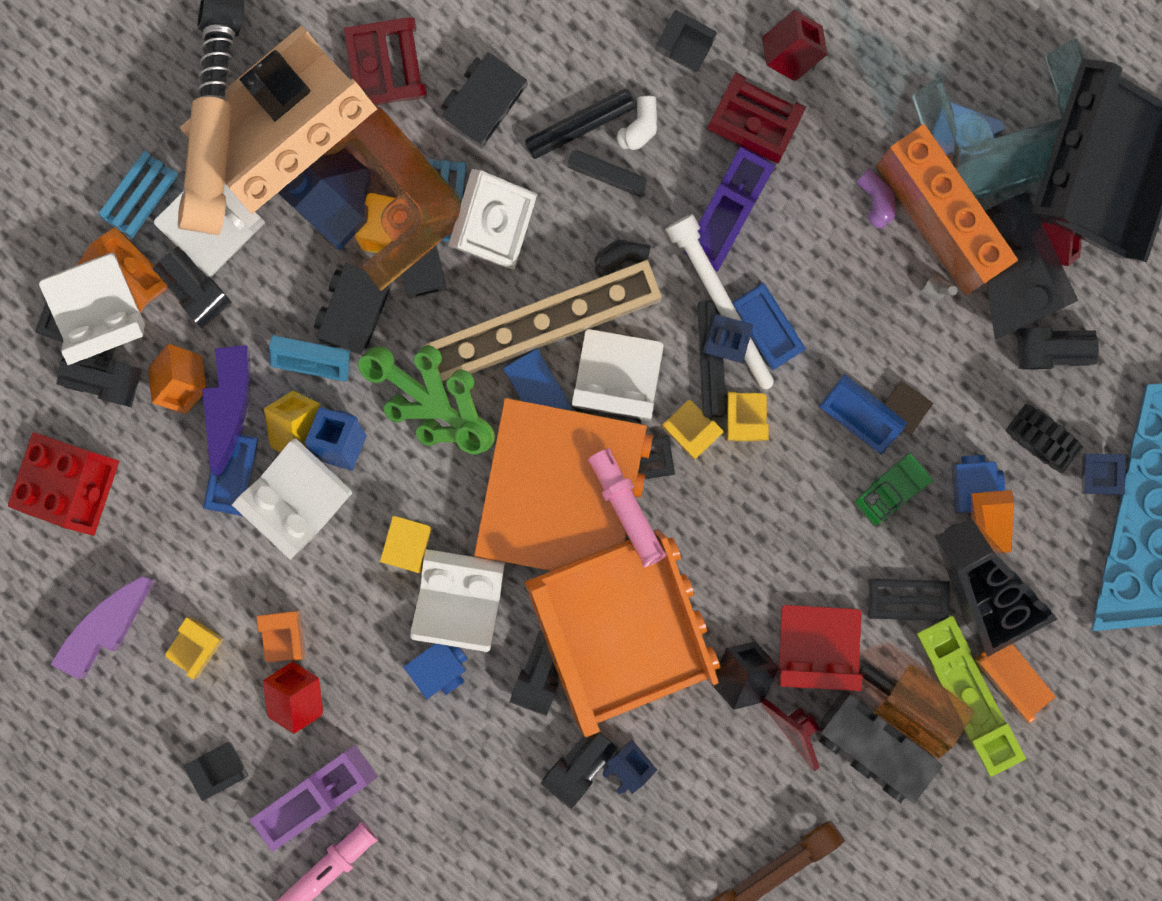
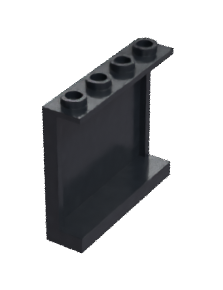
M1081 59L1032 214L1115 257L1147 262L1162 218V100L1121 77L1123 68L1116 63Z

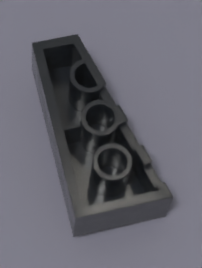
M972 518L960 524L951 525L943 533L935 536L965 623L987 657L1058 619L1035 584Z

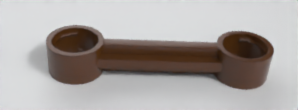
M829 820L806 834L796 845L735 887L725 890L710 901H757L809 864L817 862L832 853L845 842V839L833 821Z

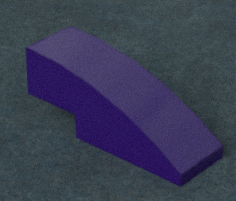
M740 146L722 182L718 186L699 222L700 229L697 230L701 236L698 241L716 272L720 269L777 164L743 146Z
M247 345L215 348L219 387L203 389L209 465L213 476L222 475L243 429L251 384L250 353Z

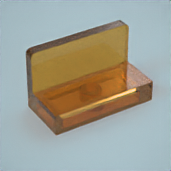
M910 665L904 671L893 690L880 701L874 711L938 759L953 748L974 715V710L913 665Z

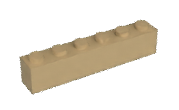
M646 260L423 346H433L440 352L442 362L437 369L442 384H446L447 380L456 370L462 369L470 374L661 302L662 296L650 264Z

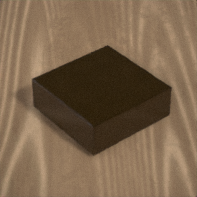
M899 381L884 405L907 422L902 432L911 436L933 405V402L903 381Z

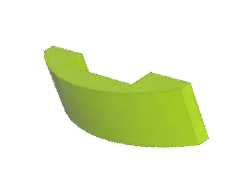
M953 615L916 633L956 717L989 777H993L1026 760L1009 724L1005 722Z

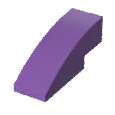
M142 576L102 601L69 635L50 665L77 679L86 678L102 646L110 651L119 649L155 579L149 576Z
M353 745L249 820L269 849L274 852L366 787L378 776L358 747Z

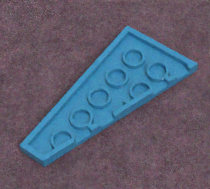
M1162 383L1144 386L1125 472V495H1120L1090 631L1162 625Z

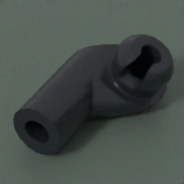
M615 240L597 253L594 259L596 274L604 277L614 273L616 267L625 261L640 263L648 260L651 245L626 240Z

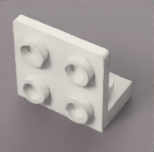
M226 183L224 184V195L226 196L225 216L219 235L178 229V212L182 193L154 220V224L176 246H179L182 251L184 250L196 266L209 277H212L266 223L256 212L251 214Z
M108 253L40 280L39 286L64 340L61 352L67 365L143 337L145 323L114 253Z
M586 330L572 407L651 421L664 347L663 343L597 330Z
M294 438L262 476L245 490L232 506L291 560L319 533L352 495V491L300 441Z
M426 549L420 592L410 638L417 641L484 652L490 651L500 601L505 562Z

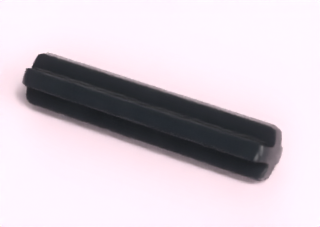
M623 89L528 137L525 140L526 148L531 157L537 159L635 108V101L629 90Z
M704 300L698 302L697 305L702 413L706 418H720L726 415L724 358L703 352L713 313L720 315L713 300Z

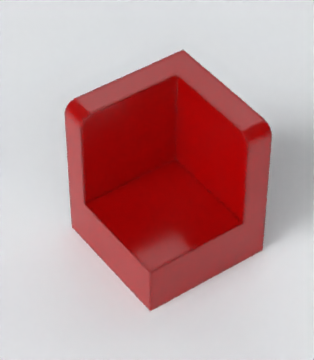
M295 662L288 663L262 680L267 716L286 730L295 734L322 716L323 706L319 677Z

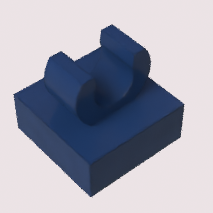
M713 313L703 352L743 363L753 324Z
M1082 454V494L1125 495V454Z
M630 740L606 763L608 767L603 771L602 775L606 778L611 773H615L622 782L616 789V792L622 794L629 790L633 794L652 777L657 768L635 742Z

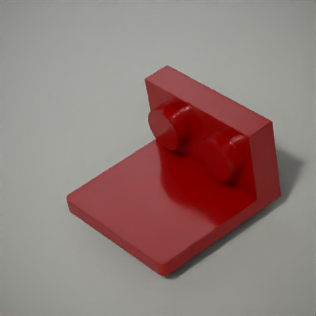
M34 432L30 437L8 507L54 525L95 536L120 460Z
M783 605L781 608L777 685L780 687L862 691V675L859 674L861 610Z

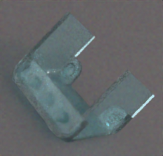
M1078 38L1068 41L1045 56L1058 94L1057 105L1061 117H1063L1081 59H1084ZM942 78L933 80L912 94L921 124L926 125L977 200L1042 181L1062 118L994 138L990 125L983 116L973 112L954 115Z

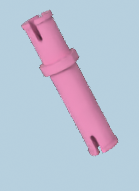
M608 448L591 456L587 461L604 489L602 496L605 501H610L626 534L642 561L643 567L650 566L666 557V552L663 551L648 519L631 490L634 485L630 479H625L612 454V450Z
M361 821L337 845L331 844L327 848L328 853L275 901H312L343 871L348 873L354 868L353 862L373 843L378 841L377 836Z

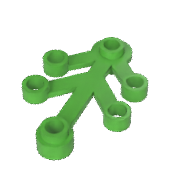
M430 345L423 346L414 357L415 366L421 371L426 387L394 365V356L385 347L370 348L359 359L358 369L365 379L373 383H380L387 378L418 401L409 402L401 395H394L384 405V413L393 422H402L404 419H425L416 429V437L422 444L433 446L436 443L456 442L464 452L473 455L485 452L493 445L495 440L494 431L485 420L478 417L470 394V390L475 384L473 376L466 370L459 369L447 380V388L455 396L459 409L458 412L449 404L437 369L442 362V356L435 347ZM434 419H442L451 426L442 427Z

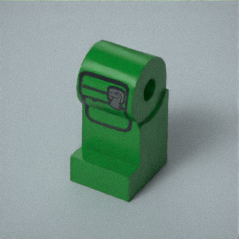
M909 453L877 478L853 503L873 526H876L934 480L912 454Z

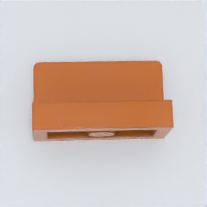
M115 227L92 242L77 264L80 265L108 253H114L140 313L148 303L168 288L167 284L152 269L155 265Z
M1012 490L971 493L970 518L1005 553L1012 552L1014 516Z
M1013 644L989 657L982 651L974 658L976 665L1023 722L1029 724L1036 719L1034 715L1056 697Z

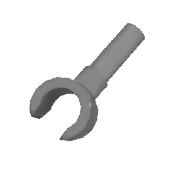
M933 272L921 292L940 303L945 295H956L958 289L951 282Z

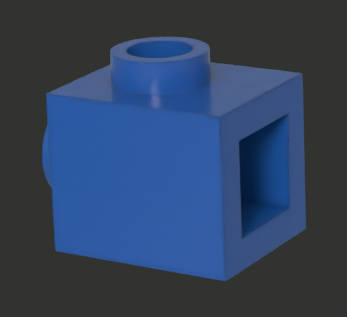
M319 407L305 444L310 452L321 462L353 471L367 435L356 416L341 410L335 412Z
M985 455L962 456V464L952 465L955 513L971 512V493L1005 490L1003 470H997L996 462H986Z
M435 643L403 668L426 699L439 690H442L446 696L465 682L461 674L467 670L463 663L468 660V657L460 647Z

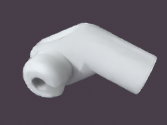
M637 97V119L627 128H621L617 133V143L622 149H640L656 134V97Z

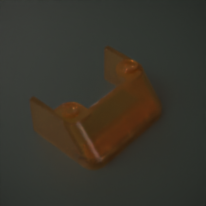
M375 106L377 108L376 111L331 147L324 155L335 154L352 142L398 196L385 207L381 216L382 227L392 241L361 266L378 289L382 291L453 231L455 222L460 214L462 201L382 108Z

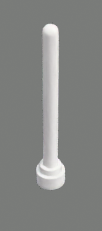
M689 214L667 226L665 231L671 242H677L679 248L684 247L720 315L742 321L698 241L701 237L697 231L700 229V226L694 215ZM750 337L744 359L758 385L762 389H769L773 386V377Z

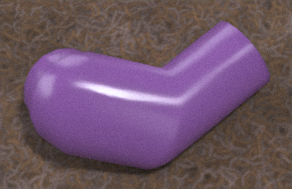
M869 168L856 183L872 197L873 209L868 214L869 222L876 228H884L888 222L894 220L896 215L895 193L886 182Z

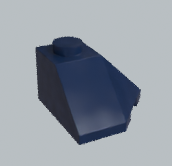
M345 148L326 152L281 189L278 194L340 251L367 222L368 206L365 204L366 187L370 186L371 171Z

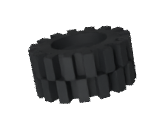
M1028 404L1022 407L1006 428V432L1020 446L1027 449L1033 456L1039 458L1041 462L1048 464L1050 468L1060 473L1065 472L1083 448L1079 440L1075 439L1063 426L1058 425L1054 422V419L1049 416L1047 417L1042 411L1036 410Z

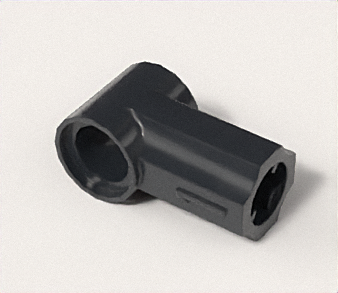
M179 246L169 252L152 268L180 299L179 304L202 329L232 303L220 287L209 276L205 277Z
M1048 327L1017 329L1018 369H1052L1054 366H1089L1097 364L1099 346L1096 330L1053 331V328Z
M63 356L58 368L56 384L79 392L98 395V399L132 408L142 369L108 360L106 363L92 358H86L67 365Z
M540 630L525 670L521 669L509 703L547 716L559 682H556L558 673L544 635Z
M601 732L588 737L583 735L566 757L562 756L540 782V785L569 809H572L592 785V778L607 763L618 746Z

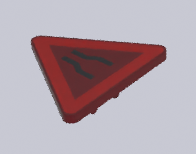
M767 699L761 701V705L811 769L816 771L820 768L810 736L819 728L812 715L806 716L803 709L798 708L788 716Z

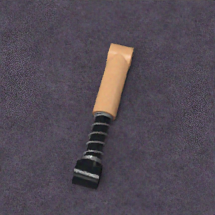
M244 0L200 1L197 29L203 33L205 42L202 45V51L205 56L200 60V65L203 68L199 74V80L202 85L197 89L200 98L195 99L191 107L184 190L179 205L178 229L219 235L222 230L226 208L224 184L232 106L228 99L225 98V90L230 88V85L226 83V79L231 74V71L228 69V61L232 59V56L229 54V48L234 45V37H238L241 29Z

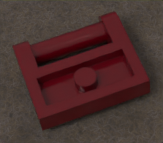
M400 18L344 28L352 79L356 81L374 105L412 101L428 96L426 84L421 83L413 32L417 31L415 18ZM394 34L398 35L406 86L395 88L386 36Z
M735 72L707 129L779 164L807 106L798 102L793 105L746 82L745 76ZM737 95L786 118L787 121L737 97Z

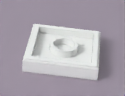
M472 169L448 246L504 268L514 270L537 194L484 171Z

